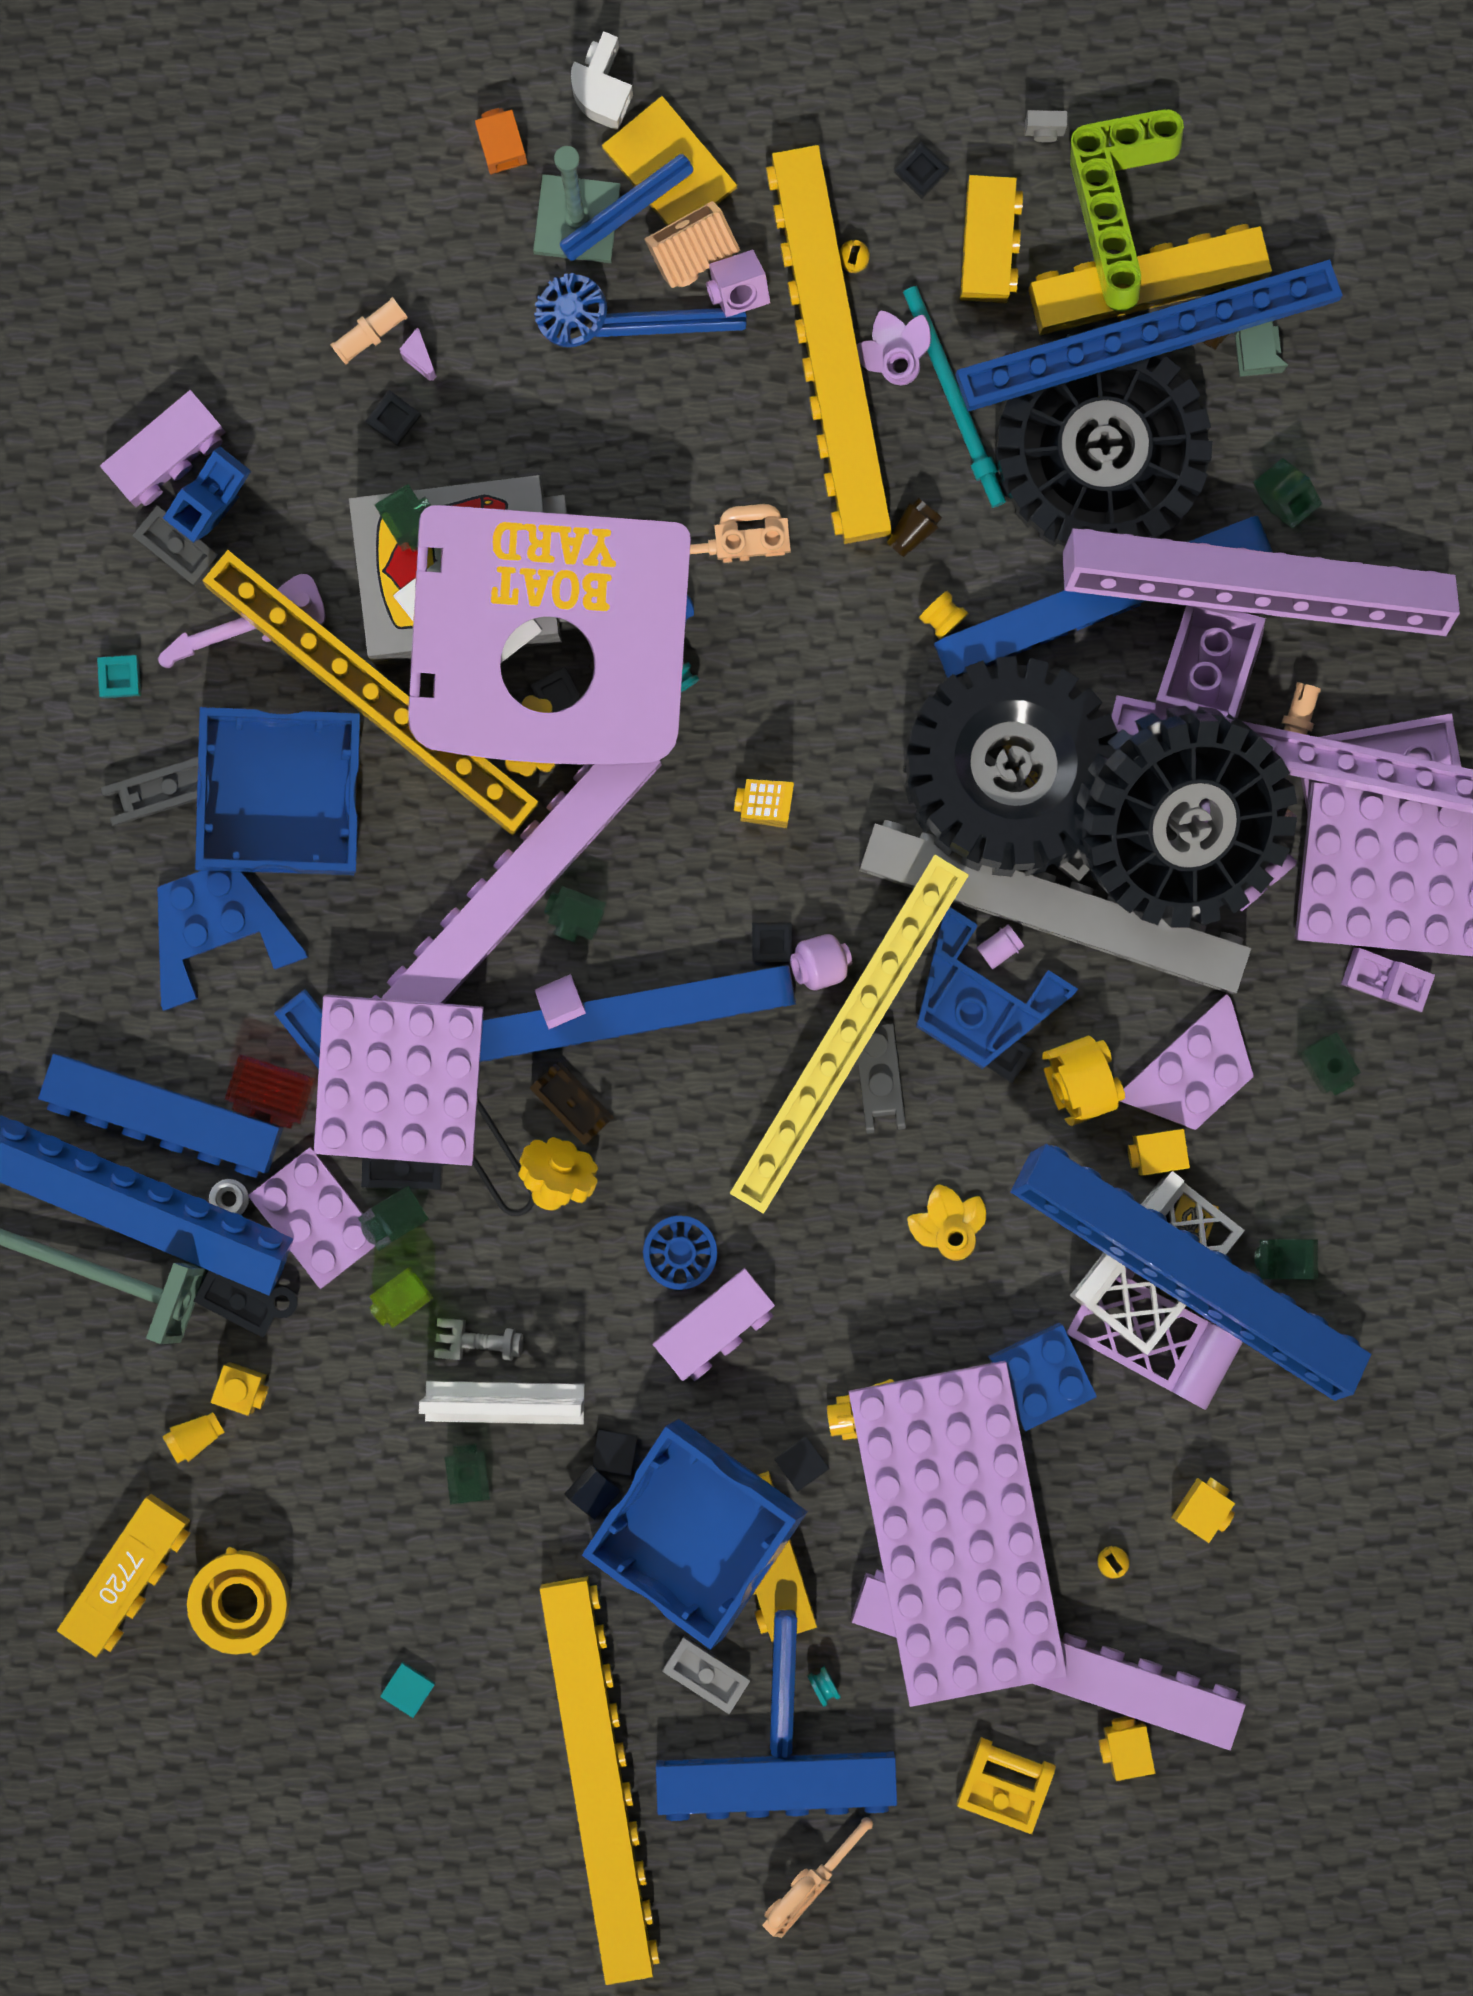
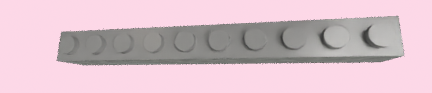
M884 820L883 825L875 823L859 869L861 872L914 889L932 857L936 854L969 874L955 897L954 903L1222 992L1236 994L1251 951V948L1242 945L1244 939L1239 936L1221 932L1220 937L1204 933L1206 926L1194 921H1190L1189 928H1171L1162 918L1159 925H1155L1141 920L1133 911L1128 913L1109 895L1107 900L1093 896L1094 889L1071 882L1069 888L1055 883L1056 876L1046 872L1025 876V873L1015 870L1012 877L992 875V867L984 865L981 866L979 871L960 864L963 857L953 851L948 857L934 845L935 835L922 832L920 838L906 834V826L889 820Z

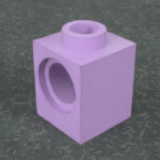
M754 250L709 264L712 280L706 282L707 291L712 304L719 303L726 318L770 303L766 273Z

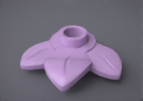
M879 311L873 325V341H864L856 344L860 364L868 371L882 373L894 385H907L918 376L920 358L930 347L931 330L929 323L924 315H919L905 326L896 316L886 311ZM901 359L907 360V369L902 373L896 372L894 369L895 363Z

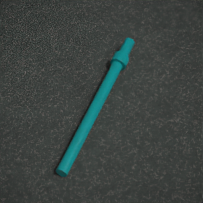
M917 286L910 287L903 291L904 297L913 318L924 315L929 323L931 342L927 352L973 461L971 469L976 481L981 480L991 507H998L1006 503V499L995 475L998 472L993 458L987 456L970 412L967 411L960 388Z

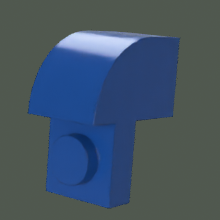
M222 447L215 449L196 480L181 488L163 519L193 543L211 532L239 498L237 493L251 470Z

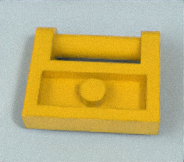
M980 1737L956 1803L957 1807L1032 1834L1051 1784L1056 1765L1046 1761L1040 1764L992 1746L991 1740ZM990 1761L1037 1779L1034 1789H1029L984 1772L986 1762Z

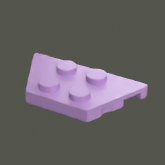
M1228 994L1219 999L1123 1088L1125 1099L1120 1102L1196 1130L1254 1077L1232 1000Z

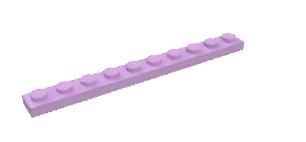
M1117 695L1111 716L1118 730L1117 733L1122 729L1130 736L1138 733L1135 721L1150 713H1154L1156 703ZM1244 722L1273 747L1272 750L1283 759L1290 772L1288 775L1473 813V769Z

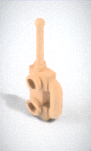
M770 504L732 507L723 512L720 517V524L714 525L716 539L708 540V543L690 545V554L709 553V555H717L718 560L723 559V563L733 562L732 558H740V561H749V557L783 556L785 553H791L788 518H782L780 511ZM765 520V528L738 530L737 522Z
M869 1817L861 1819L859 1826L825 1865L821 1864L817 1870L810 1869L809 1871L806 1868L801 1871L792 1881V1888L787 1894L769 1907L764 1915L767 1920L762 1926L773 1937L782 1938L831 1882L829 1879L833 1875L832 1871L867 1830L872 1829V1819Z

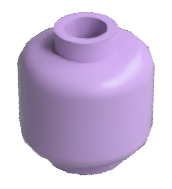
M830 934L799 942L795 953L790 958L792 972L796 981L799 984H805L811 990H819L843 982L847 976V967L852 965V957L848 946L845 943L840 944L837 938Z

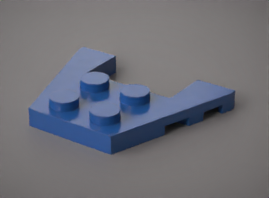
M199 871L157 887L160 992L163 1011L198 999L184 962L186 959L258 932L261 933L274 970L309 958L305 949L299 944L280 918H278L243 872Z
M949 907L941 922L916 1027L983 1069L1071 998L1078 988L1047 970L1027 1003L1017 999L957 960L978 925Z

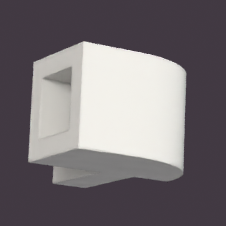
M603 31L599 43L593 41L588 50L585 63L589 67L577 62L573 63L571 83L573 95L580 110L591 120L618 131L633 97L632 85L608 76L619 49L618 37Z

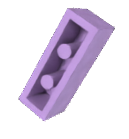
M189 390L103 462L100 467L135 507L141 503L147 506L162 494L163 491L160 487L168 480L173 478L174 481H177L185 476L193 467L190 462L200 453L206 456L217 449L223 441L220 437L225 431L194 393Z
M743 1268L655 1340L653 1346L682 1381L689 1376L696 1381L712 1367L708 1360L719 1351L726 1356L743 1342L739 1336L750 1326L757 1331L774 1316L769 1310L775 1304L748 1270Z

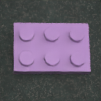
M309 1147L248 1195L273 1229L294 1238L290 1251L320 1289L383 1241V1238L321 1158L314 1154L312 1147Z

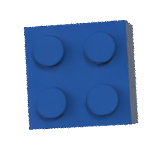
M1056 1323L988 1356L991 1363L1006 1361L1017 1419L1025 1431L1097 1397L1061 1323Z

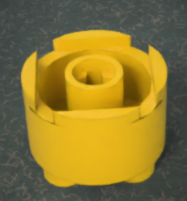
M1088 1035L1043 1052L1042 1060H1050V1066L1043 1068L1047 1083L1058 1110L1066 1108L1070 1114V1117L1064 1119L1068 1125L1074 1126L1116 1110L1118 1102L1125 1099V1092L1120 1080L1117 1077L1113 1078L1108 1063L1112 1061V1057L1104 1040L1096 1042Z

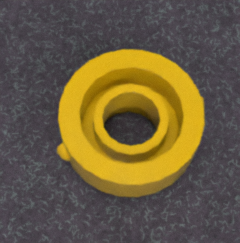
M228 1547L225 1554L217 1556L206 1564L193 1579L187 1598L188 1618L199 1638L211 1648L222 1653L235 1655L251 1652L255 1656L284 1626L289 1614L291 1601L289 1586L277 1565L267 1557L255 1552L237 1551L232 1547ZM241 1583L249 1586L254 1591L258 1606L252 1617L238 1620L230 1617L225 1612L222 1606V1594L227 1586Z

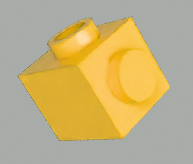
M229 1362L223 1365L211 1403L249 1416L254 1413L255 1408L261 1409L265 1402L269 1389L268 1386L264 1385L267 1375Z
M1210 1477L1207 1483L1197 1478L1172 1518L1210 1543L1218 1530L1224 1532L1235 1515V1512L1231 1509L1235 1503L1226 1497L1230 1490Z
M1130 1716L1113 1719L1111 1721L1112 1726L1104 1728L1105 1739L1099 1740V1748L1103 1764L1110 1762L1112 1775L1115 1780L1120 1781L1155 1774L1147 1727L1144 1722L1136 1721L1135 1718Z

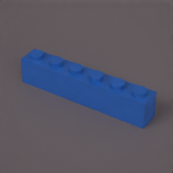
M60 1054L52 1055L38 1097L39 1100L49 1102L47 1106L49 1111L70 1116L71 1110L86 1115L84 1122L107 1129L110 1122L122 1126L121 1134L141 1141L145 1140L146 1135L161 1139L159 1146L182 1153L183 1148L186 1147L198 1151L197 1159L219 1166L221 1159L236 1164L234 1171L257 1178L259 1172L269 1173L283 1131V1127Z
M894 1751L790 1755L787 1758L761 1756L656 1761L658 1815H666V1820L669 1821L690 1819V1814L706 1813L707 1819H726L730 1817V1812H746V1817L762 1818L769 1816V1811L785 1810V1815L805 1816L809 1814V1809H825V1814L841 1815L849 1813V1808L865 1807L866 1813H884L889 1811L888 1806H897Z

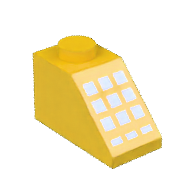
M746 779L745 789L737 788L734 811L741 812L740 821L787 828L794 783Z

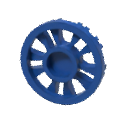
M575 273L564 274V277H555L553 281L550 280L548 282L549 286L541 296L538 295V301L535 303L537 309L534 316L540 331L550 342L561 347H577L587 343L597 335L606 319L607 301L602 289L590 278L576 275ZM575 283H582L580 291L574 293ZM564 285L567 287V294L563 293L562 286ZM592 290L595 291V292H593L591 295H589L588 297H586L584 300H582V299H583L585 296H587ZM556 291L558 294L557 300L549 301L550 296ZM599 303L598 313L588 312L589 305ZM545 308H554V312H544ZM555 318V323L547 329L545 322ZM586 318L594 323L590 329L583 324ZM562 325H564L560 338H557V335L560 332ZM579 327L582 335L571 339V328Z
M671 1216L657 1223L648 1233L643 1248L644 1263L650 1275L661 1285L676 1290L690 1289L705 1281L713 1271L717 1260L716 1241L711 1231L701 1221L689 1216ZM677 1222H684V1237H677ZM668 1224L673 1231V1238L671 1240H665L658 1233L662 1227ZM692 1224L703 1231V1234L697 1240H690L688 1238V1232ZM652 1239L667 1244L665 1251L650 1246ZM706 1240L709 1241L710 1247L696 1251L694 1244ZM663 1254L665 1256L664 1263L653 1268L650 1255ZM697 1255H711L707 1268L696 1263L695 1257ZM667 1264H670L673 1269L664 1279L659 1274ZM691 1264L694 1265L701 1275L696 1279L687 1269ZM677 1269H683L686 1272V1283L673 1282L674 1272Z

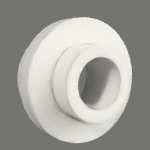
M225 1179L212 1187L209 1194V1203L241 1215L248 1206L249 1194L245 1186L239 1181ZM227 1191H231L236 1195V1202L230 1207L226 1206L222 1201V1196Z

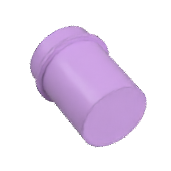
M1009 924L1004 928L1000 927L997 933L976 947L992 970L1013 954H1018L1019 950L1024 947Z

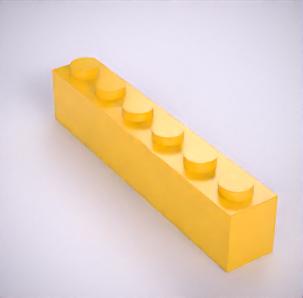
M1241 224L1227 229L1226 235L1211 238L1210 233L1200 234L1187 240L1188 244L1173 247L1172 243H1163L1150 248L1149 254L1137 256L1141 271L1140 296L1137 305L1128 311L1119 312L1111 309L1106 304L1095 261L1079 264L1074 267V272L1059 275L1058 271L1042 273L1035 277L1036 281L1031 282L1028 290L1039 334L1044 335L1219 292L1221 288L1228 290L1268 278L1272 273L1261 226L1249 229L1248 224ZM1117 284V285H1115V286L1118 287V288H1128V287H1130L1129 285H1126V284Z

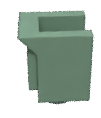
M1273 321L1234 332L1239 377L1282 373L1287 368L1288 364L1279 357L1281 354L1278 326H1273Z

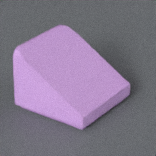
M417 328L400 348V354L404 361L429 381H433L437 376L421 332Z

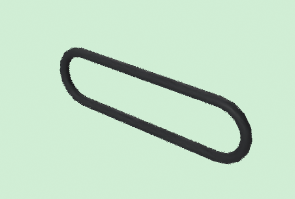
M478 1100L477 1109L513 1167L519 1173L521 1168ZM474 1156L473 1166L499 1208L510 1216L527 1214L534 1205L531 1190L528 1189L530 1198L526 1207L521 1210L507 1208Z

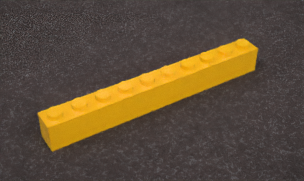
M819 145L772 153V166L766 167L769 190H777L779 204L773 205L774 218L777 229L784 228L787 243L780 244L784 267H792L794 281L787 282L791 305L799 304L801 319L795 320V329L798 343H806L808 358L802 359L805 381H813L816 396L809 397L812 418L813 420L820 419L823 434L816 435L820 459L828 458L830 473L824 474L827 497L835 496L837 511L831 512L835 536L842 534L844 544L890 536V519Z
M229 550L225 552L202 580L208 590L512 836L538 806V801L486 758L431 750L418 742L409 728V696Z
M588 1576L541 1584L540 1594L605 1984L610 1985L651 1978L654 1972L653 1965L660 1964L657 1940H649L647 1925L653 1924V1915L650 1900L642 1901L640 1886L647 1885L643 1860L636 1861L633 1846L640 1845L637 1821L629 1822L627 1807L634 1806L630 1782L623 1783L620 1767L627 1766L625 1747L623 1742L616 1743L614 1728L620 1727V1717L617 1703L609 1704L607 1688L614 1687L610 1663L603 1664L600 1649L607 1648L604 1624L596 1625L594 1610L601 1609L597 1585L590 1586Z

